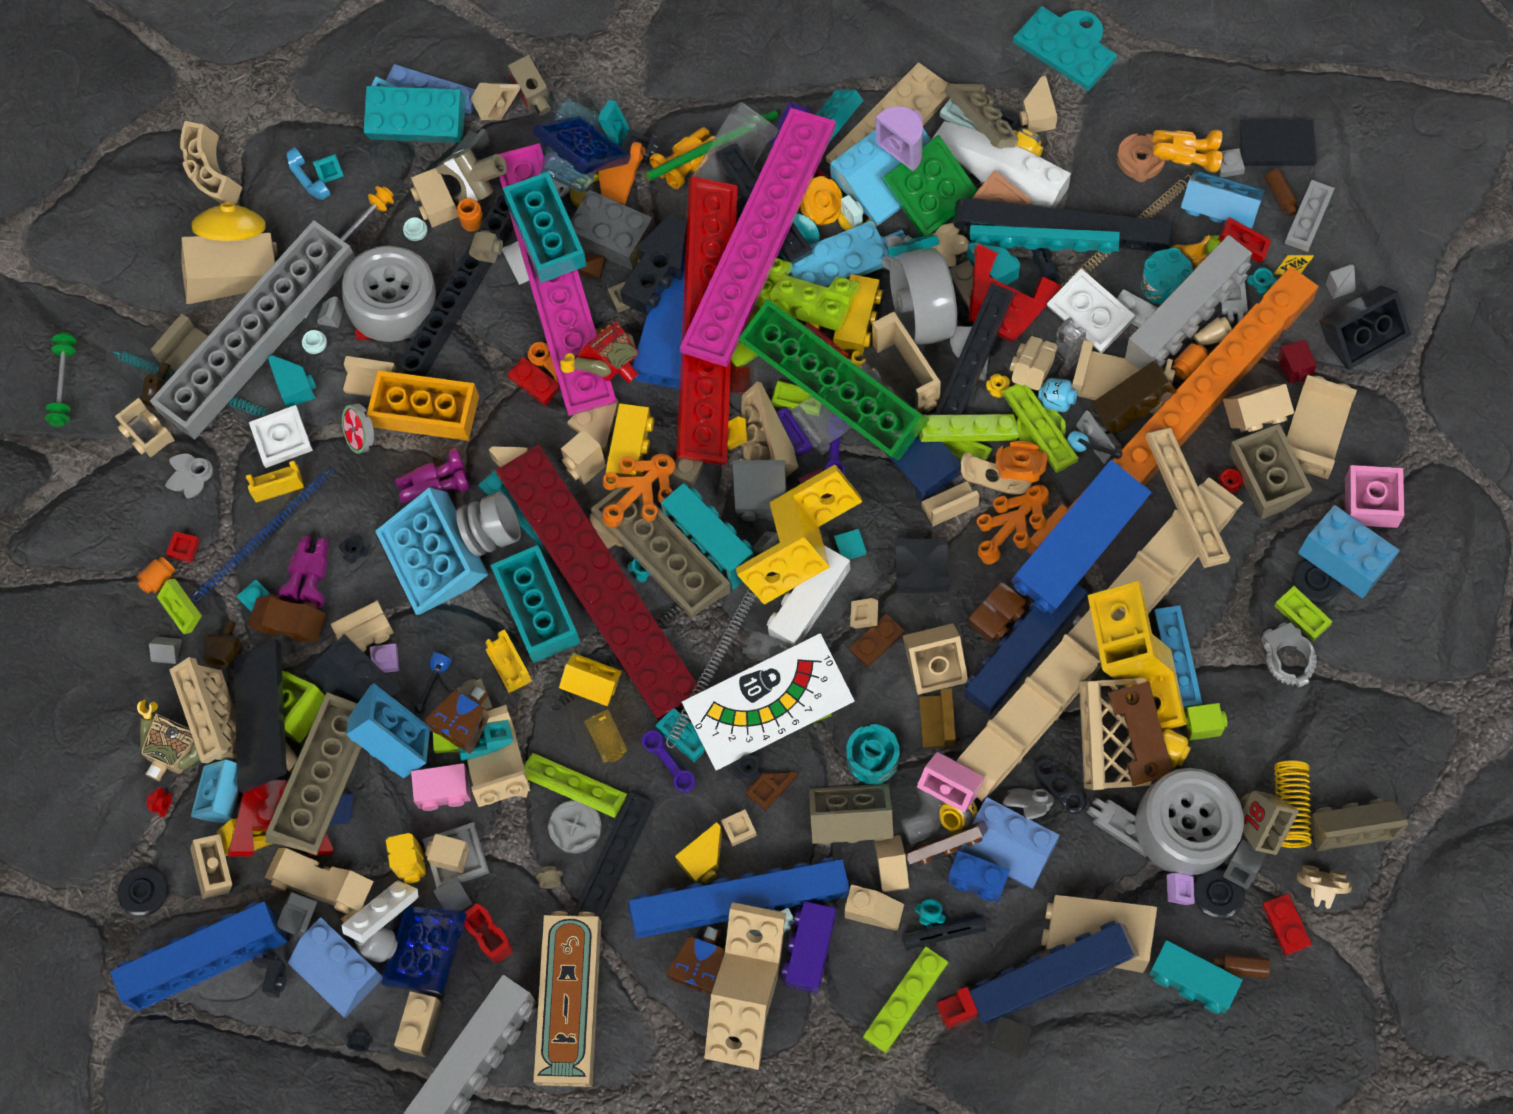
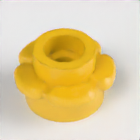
M1000 374L992 375L990 380L986 382V388L990 395L996 398L1004 397L1002 395L1003 391L1010 387L1009 378Z

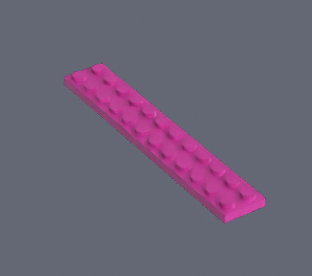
M790 108L680 346L681 353L725 367L728 366L739 342L738 339L746 327L836 128L835 120Z
M540 143L498 154L505 159L507 164L506 173L499 176L502 189L548 171ZM510 213L568 416L617 403L611 381H606L602 377L588 371L575 369L573 372L565 373L561 370L560 361H565L566 354L572 353L576 359L584 346L597 336L578 270L540 283Z

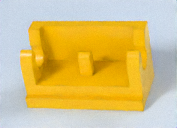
M295 461L289 462L290 467L254 478L251 474L246 475V479L249 482L248 489L255 502L257 503L304 488L298 464Z
M504 629L498 633L499 638L496 641L492 642L488 639L485 642L487 646L485 650L506 689L511 693L532 680Z
M573 653L566 663L559 688L608 706L612 695L615 693L622 671Z

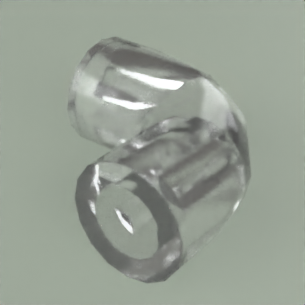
M917 785L916 789L922 803L921 809L918 813L901 820L904 833L910 845L926 839L937 832L942 825L939 809L944 802L917 788Z

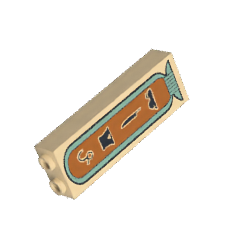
M554 911L551 912V915H544L534 1083L537 1086H593L601 920L592 912H579L578 916H568L567 912Z

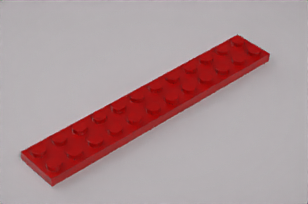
M694 176L689 179L681 344L736 227L737 185ZM681 353L676 458L717 465H725L727 463L731 360L728 366L725 367Z

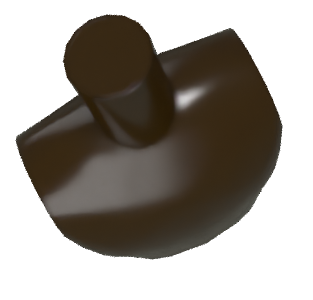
M161 362L156 374L151 373L144 378L143 392L140 400L151 408L155 409L150 400L166 383L164 380L171 367L168 363Z
M228 620L221 634H209L206 636L203 661L207 665L226 668L238 654L241 642L238 637L232 635L236 626L235 622Z

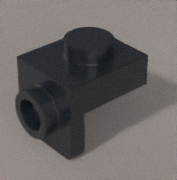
M629 129L619 153L630 157L632 144L634 142L641 143L646 151L640 162L645 164L648 157L656 153L658 145L654 143L657 136L652 135L649 138Z
M263 954L262 958L254 957L253 963L257 967L267 969L262 992L268 997L279 998L280 991H284L287 977L284 975L286 966L279 961V957Z

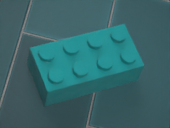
M367 86L364 134L370 140L460 143L464 135L466 96L458 89Z
M549 171L503 188L506 204L540 283L586 266L584 251Z
M683 483L661 502L662 511L730 582V589L733 591L743 583L737 575L736 568L754 558V549L745 539L741 541L735 535L737 532L730 523H723L718 518L719 514L710 504L706 506L701 501L702 497L695 488L689 489Z
M538 545L490 565L533 664L581 643Z

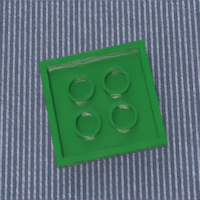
M940 135L922 146V159L914 171L900 163L881 178L921 236H928L954 216L955 202L958 199H971L978 191Z

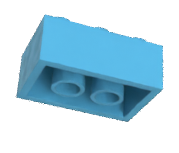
M1334 505L1307 536L1298 554L1363 599L1390 567L1400 550Z

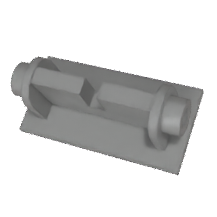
M1085 411L1076 427L1080 432L1087 435L1089 443L1112 450H1122L1121 443L1118 442L1112 433L1107 435L1104 433L1108 431V428L1100 416L1095 414L1094 411ZM1094 450L1103 464H1106L1112 456L1111 454Z

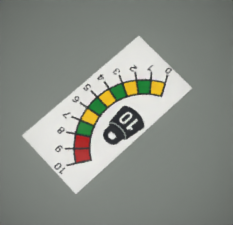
M820 633L682 701L715 770H718L740 759L742 756L748 755L854 702V699Z

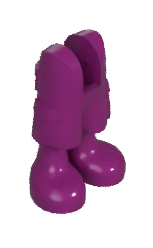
M458 448L450 449L448 461L436 467L435 464L428 463L395 479L396 487L404 489L399 493L400 501L402 503H410L428 488L441 491L458 489L461 492L469 491V481ZM454 474L451 478L439 481L440 477Z
M303 535L298 542L297 550L291 557L288 572L291 576L287 583L279 588L277 596L281 597L282 601L296 604L300 597L302 602L312 603L318 608H322L325 597L318 590L317 581L323 579L326 574L329 540L319 537L313 554L310 553L312 545L311 536ZM307 577L304 586L302 587L300 592L299 588L301 579Z

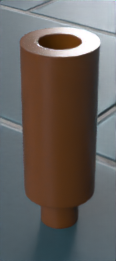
M1275 169L1269 172L1264 179L1281 211H1286L1288 216L1295 215L1298 212L1295 207L1297 200L1281 170Z
M1224 954L1223 958L1213 957V965L1232 975L1269 978V958Z

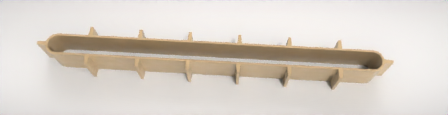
M1208 478L1198 488L1220 533L1243 502L1211 478ZM1178 510L1173 512L1172 517L1143 550L1138 551L1135 559L1108 588L1111 589L1139 581L1142 584L1148 614L1165 595L1167 596L1172 586L1199 557ZM1119 608L1114 612V620L1119 621L1124 618L1126 614L1125 608ZM1090 609L1067 635L1063 636L1059 645L1036 671L1026 678L1025 683L998 714L988 721L987 726L956 761L985 777L977 794L979 800L983 801L988 794H991L1012 769L1018 763H1021L1026 753L1054 721L1059 719L1060 714L1079 694V681L1094 679L1097 672L1102 668Z

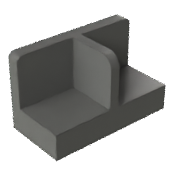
M291 892L283 901L279 911L281 914L277 921L278 929L293 934L292 939L297 941L306 932L317 902Z

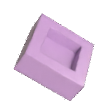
M396 643L370 647L371 660L384 673L399 671L398 647Z
M1179 873L1167 874L1168 902L1182 905L1195 904L1194 879L1192 876Z

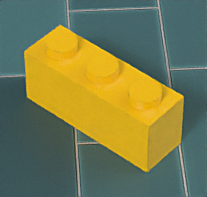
M851 274L849 280L859 282V290L849 307L844 324L839 331H835L833 342L845 352L853 353L854 351H859L860 355L863 356L864 348H869L872 333L869 332L872 323L877 320L878 311H875L876 304H881L883 290H880V280Z
M619 404L606 473L612 472L618 477H644L645 471H632L630 474L622 473L619 470V463L621 458L625 456L633 458L634 461H643L644 454L648 455L650 440L647 439L648 432H652L654 427V417H651L649 407ZM629 463L623 464L625 467H631ZM608 479V482L615 483L614 480Z

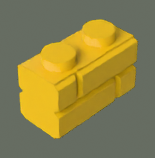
M406 833L386 839L387 852L390 854L388 855L390 868L397 877L406 884L420 881V878L424 877L427 873L423 861V849L413 834Z

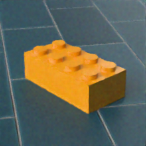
M378 370L366 415L372 420L373 428L469 441L479 394L474 383Z

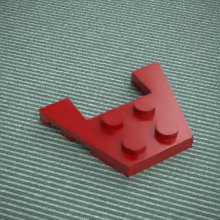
M978 243L974 247L973 253L975 261L972 267L973 289L970 295L969 321L975 322L991 283L1015 292L1016 294L997 335L1012 343L1047 306V303L1061 290L1062 286L1042 277L1039 279L1031 298L989 276L998 253Z
M272 780L242 794L236 824L227 852L228 856L253 855L254 842L252 831H267L289 780ZM327 834L324 837L318 854L314 855L307 852V856H331L333 846Z

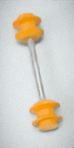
M376 186L375 190L377 193L375 195L368 194L371 207L341 237L342 241H345L374 209L386 212L387 208L385 205L387 203H394L392 199L394 195L388 188Z

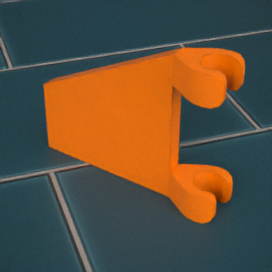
M600 136L597 141L596 155L601 195L625 205L639 163L643 159L646 149L642 147L641 143L634 142L631 146L630 158L608 155L612 149V142L608 141V137Z

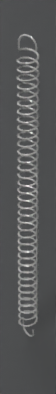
M746 596V597H743V601H741V605H739V609H740L743 613H746V614H747L748 612H747L746 610L740 608V606H743L745 609H748V610L750 609L749 607L746 608V607H745L746 605H743V604H742V602H745L746 604H748V603H747L748 601H745L744 598H747L748 600H750V599H749L750 597H747V596ZM737 609V610H736L737 613H738L741 617H744V618H745L746 616H745L744 614H742V613H739V612H738L739 609ZM735 613L734 615H735L736 619H738L739 621H742V622H743V619L740 618V617H737V616H736L737 613ZM732 617L734 623L741 625L740 622L733 620L734 617ZM730 621V625L733 628L739 629L738 626L731 624L732 621ZM728 625V629L731 632L735 631L734 629L729 628L730 625ZM724 633V634H723L724 637H725L728 641H731V642H732L733 640H732L731 638H729V637H726V636H725L726 633ZM722 639V642H724L726 645H730L729 642L724 641ZM720 644L724 649H728L727 646ZM719 648L715 649V653H713V657L710 658L711 661L709 662H715L712 661V658H715L717 661L721 662L722 660L718 657H714V654H717L718 656L723 658L724 656L720 653H717L716 650H719L724 654L726 653V651ZM706 665V668L707 666H710L711 668L717 670V667L713 665ZM708 668L704 669V673H702V677H700L699 680L703 678L706 681L711 682L710 679L703 677V674H706L708 677L713 678V676L706 673L705 670H708L711 673H713L714 671ZM701 680L697 682V684L701 682L705 686H709L706 682H703ZM699 684L696 685V686H699L701 689L706 690L705 687H703V686H701V685H699ZM684 707V710L681 711L682 714H680L679 717L683 715L686 718L690 719L688 715L683 714V711H686ZM681 717L678 718V719H677V722H676V723L680 724V725L683 726V727H686V725L683 724V723L678 722L679 719H681V720L684 721L685 723H689L687 720H685V719H683V718H681ZM675 723V727L672 728L673 731H670V734H671V732H675L676 734L679 733V732L675 731L674 728H677V729H679L680 731H684V730H683L682 728H680V727H677V726H676V723ZM672 734L668 736V738L672 736L675 739L679 740L677 736H674ZM666 741V744L669 748H673L675 746L674 744L672 747H670Z

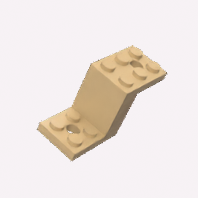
M732 902L729 912L725 954L711 994L704 1059L759 1070L766 1018L779 975L786 913ZM749 930H758L762 935L754 936ZM729 1037H737L741 1042H733Z

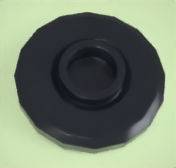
M1307 559L1301 561L1294 569L1292 576L1293 586L1312 603H1326L1332 600L1340 591V582Z
M138 867L129 871L122 878L118 886L117 897L120 906L127 913L134 916H148L155 913L164 904L167 898L168 885L165 877L158 870L150 867Z
M1214 868L1203 873L1194 885V899L1197 907L1211 918L1226 919L1232 917L1240 911L1245 901V889L1223 877L1226 869Z

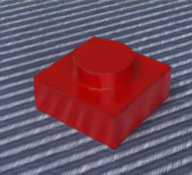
M174 531L166 555L171 559L192 563L201 540L196 536Z

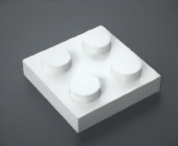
M296 405L249 422L265 468L313 451Z

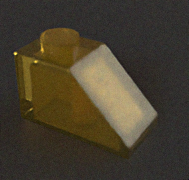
M608 709L584 721L603 763L608 761L615 762L623 757V753L627 752V749Z

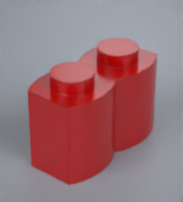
M476 903L461 915L463 925L470 935L478 941L480 948L492 962L499 964L513 953L510 941L504 932L496 926L495 921L483 906Z

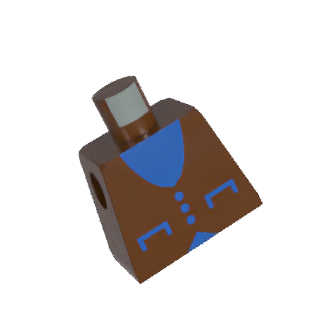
M477 686L474 687L468 697L458 691H454L426 718L425 722L431 731L471 754L489 719L486 709L481 706L488 694Z
M705 927L701 940L689 936L666 974L668 980L711 995L725 954V949L716 946L721 932L711 927Z

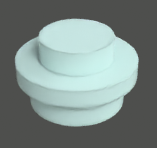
M416 217L408 219L403 227L405 237L411 241L423 239L427 234L426 223Z
M317 330L308 331L302 339L304 350L310 354L322 352L327 345L325 335Z

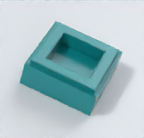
M859 529L834 536L838 552L843 557L850 560L866 555V549Z

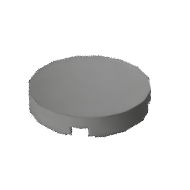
M575 800L563 802L554 809L548 829L552 841L558 848L568 853H580L587 851L596 844L601 835L602 824L596 809Z

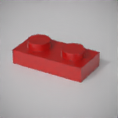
M1228 217L1223 224L1218 240L1222 242L1228 235L1252 253V259L1261 263L1266 257L1271 239Z
M524 357L507 374L509 380L544 406L561 390L558 382Z
M1289 894L1262 904L1284 956L1301 951L1312 945Z

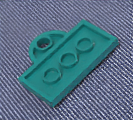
M1041 6L1013 37L1014 44L1088 92L1113 65L1118 55L1101 44L1103 26L1098 17L1083 10L1068 12L1060 18ZM1082 22H1089L1092 26L1084 28L1080 24Z

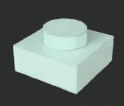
M850 195L842 198V214L853 228L861 225L862 214L864 213L861 204L858 201L854 202Z

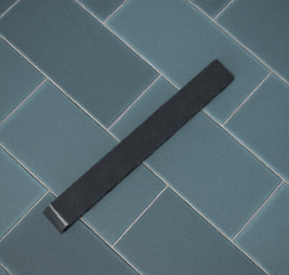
M504 195L496 199L477 231L486 230L496 234L497 239L503 241V245L514 229L509 211H504L508 208ZM472 241L434 302L430 313L426 316L402 355L401 366L405 374L426 376L493 264L477 260L469 254ZM466 285L465 287L458 289L459 286ZM448 305H454L451 308H446ZM438 324H442L441 327H439V328H434V326H436V325H438ZM425 344H430L427 348H421ZM413 364H418L415 368H409Z
M968 198L958 199L955 202L953 222L955 228L970 231L971 225L1120 232L1119 248L1151 252L1171 248L1173 225L1170 222L1163 220Z

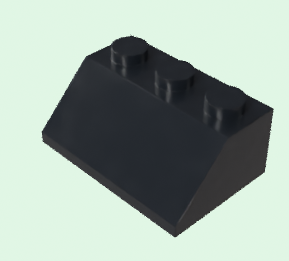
M1384 286L1373 289L1319 320L1327 344L1346 369L1349 370L1411 335L1398 291Z
M345 634L305 672L325 693H330L357 704L373 683L391 697L400 690Z

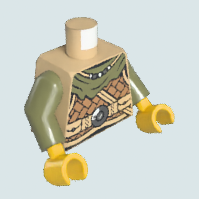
M144 699L137 705V710L142 715L140 718V748L142 755L152 762L146 775L160 782L166 769L180 774L183 770H187L201 760L190 729L158 714L153 716L152 713L157 710L158 704L155 701L151 702L148 710L146 708V699Z

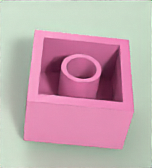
M1350 465L1345 476V512L1364 526L1398 528L1404 517L1403 468Z

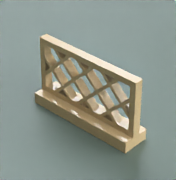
M188 657L171 668L170 673L202 763H210L214 759H226L237 763L235 707L222 670L200 666L196 658Z
M1146 678L1079 681L1085 789L1101 790L1104 788L1135 787L1132 786L1131 778L1127 774L1129 772L1128 767L1126 766L1123 770L1114 761L1122 751L1132 758L1131 761H1135L1134 754L1126 747L1130 742V737L1128 736L1122 743L1113 735L1121 723L1127 728L1124 714L1114 716L1111 702L1106 703L1101 698L1100 686H1110L1115 691L1118 690L1115 685H1123L1122 687L1130 684H1139L1146 682ZM1107 711L1118 719L1109 730L1102 725V717ZM1109 737L1119 746L1111 757L1104 752L1103 747ZM1112 765L1120 772V775L1114 782H1105V771ZM1149 765L1145 767L1147 773L1150 770ZM1151 781L1136 786H1151Z

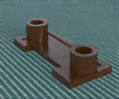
M1149 681L1120 687L1118 690L1108 692L1114 716L1124 714L1134 752L1135 761L1127 763L1132 786L1160 779L1162 776L1173 772ZM1128 694L1131 695L1130 701L1126 699ZM1149 765L1150 770L1147 773L1145 767Z

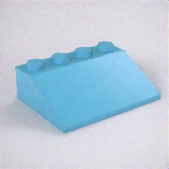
M876 129L830 163L831 179L847 195H850L854 202L858 201L861 204L864 213L877 226L901 209L896 199L881 180L884 175L901 162L876 144ZM924 129L922 146L931 140Z
M433 488L425 490L375 531L416 615H420L471 589L489 575L480 556L473 555L464 543L458 529L457 511L448 493Z

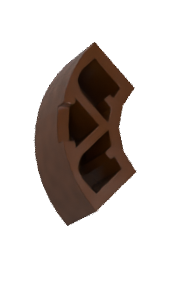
M269 594L267 597L256 598L247 627L277 637L278 634H283L292 638V641L314 643L318 641L326 614L317 610L318 607L308 602H303L302 604L282 601L281 597Z

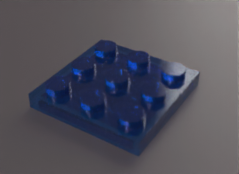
M581 116L537 124L532 132L540 139L542 144L549 146L561 159L568 161L577 172L584 175L626 165L631 158L627 152Z
M410 906L405 908L396 936L397 948L394 955L388 960L381 984L388 988L442 994L461 933L464 929L467 914L456 910Z

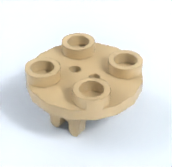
M1303 865L1302 871L1298 872L1296 878L1299 883L1311 888V897L1314 899V905L1318 907L1320 901L1324 900L1327 909L1331 908L1336 894L1350 893L1353 886L1350 881L1346 880L1347 874L1337 870H1330V873L1320 872L1317 867Z

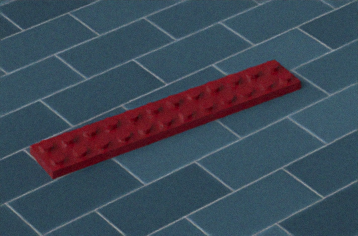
M537 445L495 470L497 476L657 721L662 719L670 710L683 706L682 701L691 697L690 694L693 693L695 686L698 684L541 447ZM694 690V693L698 694L700 691Z

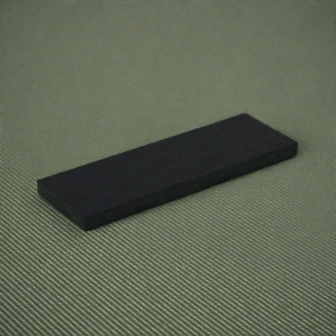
M276 639L234 658L238 790L242 793H246L287 774L281 642Z

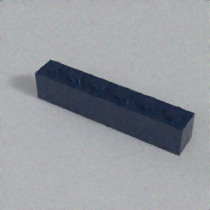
M1076 584L1052 614L1038 609L1033 601L1029 608L1031 612L1026 618L1021 616L1013 627L1015 631L1011 636H1004L997 646L999 650L995 655H989L981 665L983 669L977 676L973 674L965 684V698L990 716L1083 605L1088 592Z
M1110 921L1100 926L1101 931L1093 935L1090 932L1079 935L1075 938L1076 943L1067 947L1065 944L1058 945L1050 949V955L1043 958L1040 955L1034 956L1025 961L1026 966L1017 970L1016 967H1011L1000 973L1001 977L992 981L991 978L976 983L977 988L969 992L982 1023L991 1024L1138 957L1139 954L1126 925Z

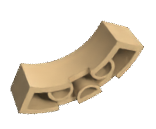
M185 121L181 133L180 149L183 151V166L188 177L195 183L198 189L220 204L230 202L236 205L242 187L229 177L224 176L219 169L216 157L219 135L204 124Z
M278 848L264 877L272 881L270 884L272 887L281 891H286L289 888L316 900L334 905L336 910L349 914L351 910H361L374 881L351 870H344L333 866L331 868L323 866L321 869L318 867L319 862L288 848Z

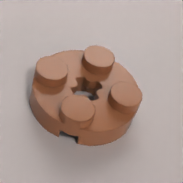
M1138 133L1126 137L1119 146L1117 164L1127 176L1134 178L1138 182H1144L1149 178L1155 177L1164 168L1165 160L1153 155L1152 147L1155 143L1152 140L1153 135L1146 134V136H1138ZM1139 153L1140 155H1142L1145 153L1146 159L1140 160L1137 158L1136 154Z

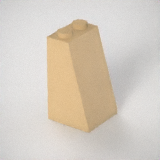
M261 233L252 238L233 241L212 240L200 236L182 237L181 265L186 304L249 292L275 263L274 257H277V244L272 242L271 233Z
M1055 895L1053 903L1048 902L1045 919H1050L1049 930L1043 929L1041 945L1046 946L1045 954L1050 955V949L1061 944H1065L1067 947L1076 943L1075 938L1087 932L1093 935L1101 931L1100 926L1105 923L1116 921L1117 924L1120 922L1126 925L1139 956L1115 968L1143 973L1150 960L1157 907Z

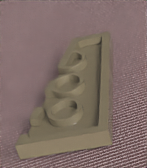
M947 84L944 91L954 105L962 110L964 116L977 126V130L990 140L991 145L998 149L1015 148L1019 139L1008 122L1001 120L1002 113L999 109L992 106L994 100L990 95H985L986 88L983 84Z

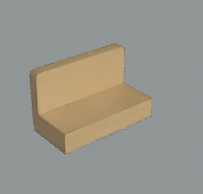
M346 356L344 367L348 374L343 390L345 393L371 397L378 370L398 372L394 363Z
M966 481L922 501L921 506L932 526H935L979 505V493L977 490L973 492Z

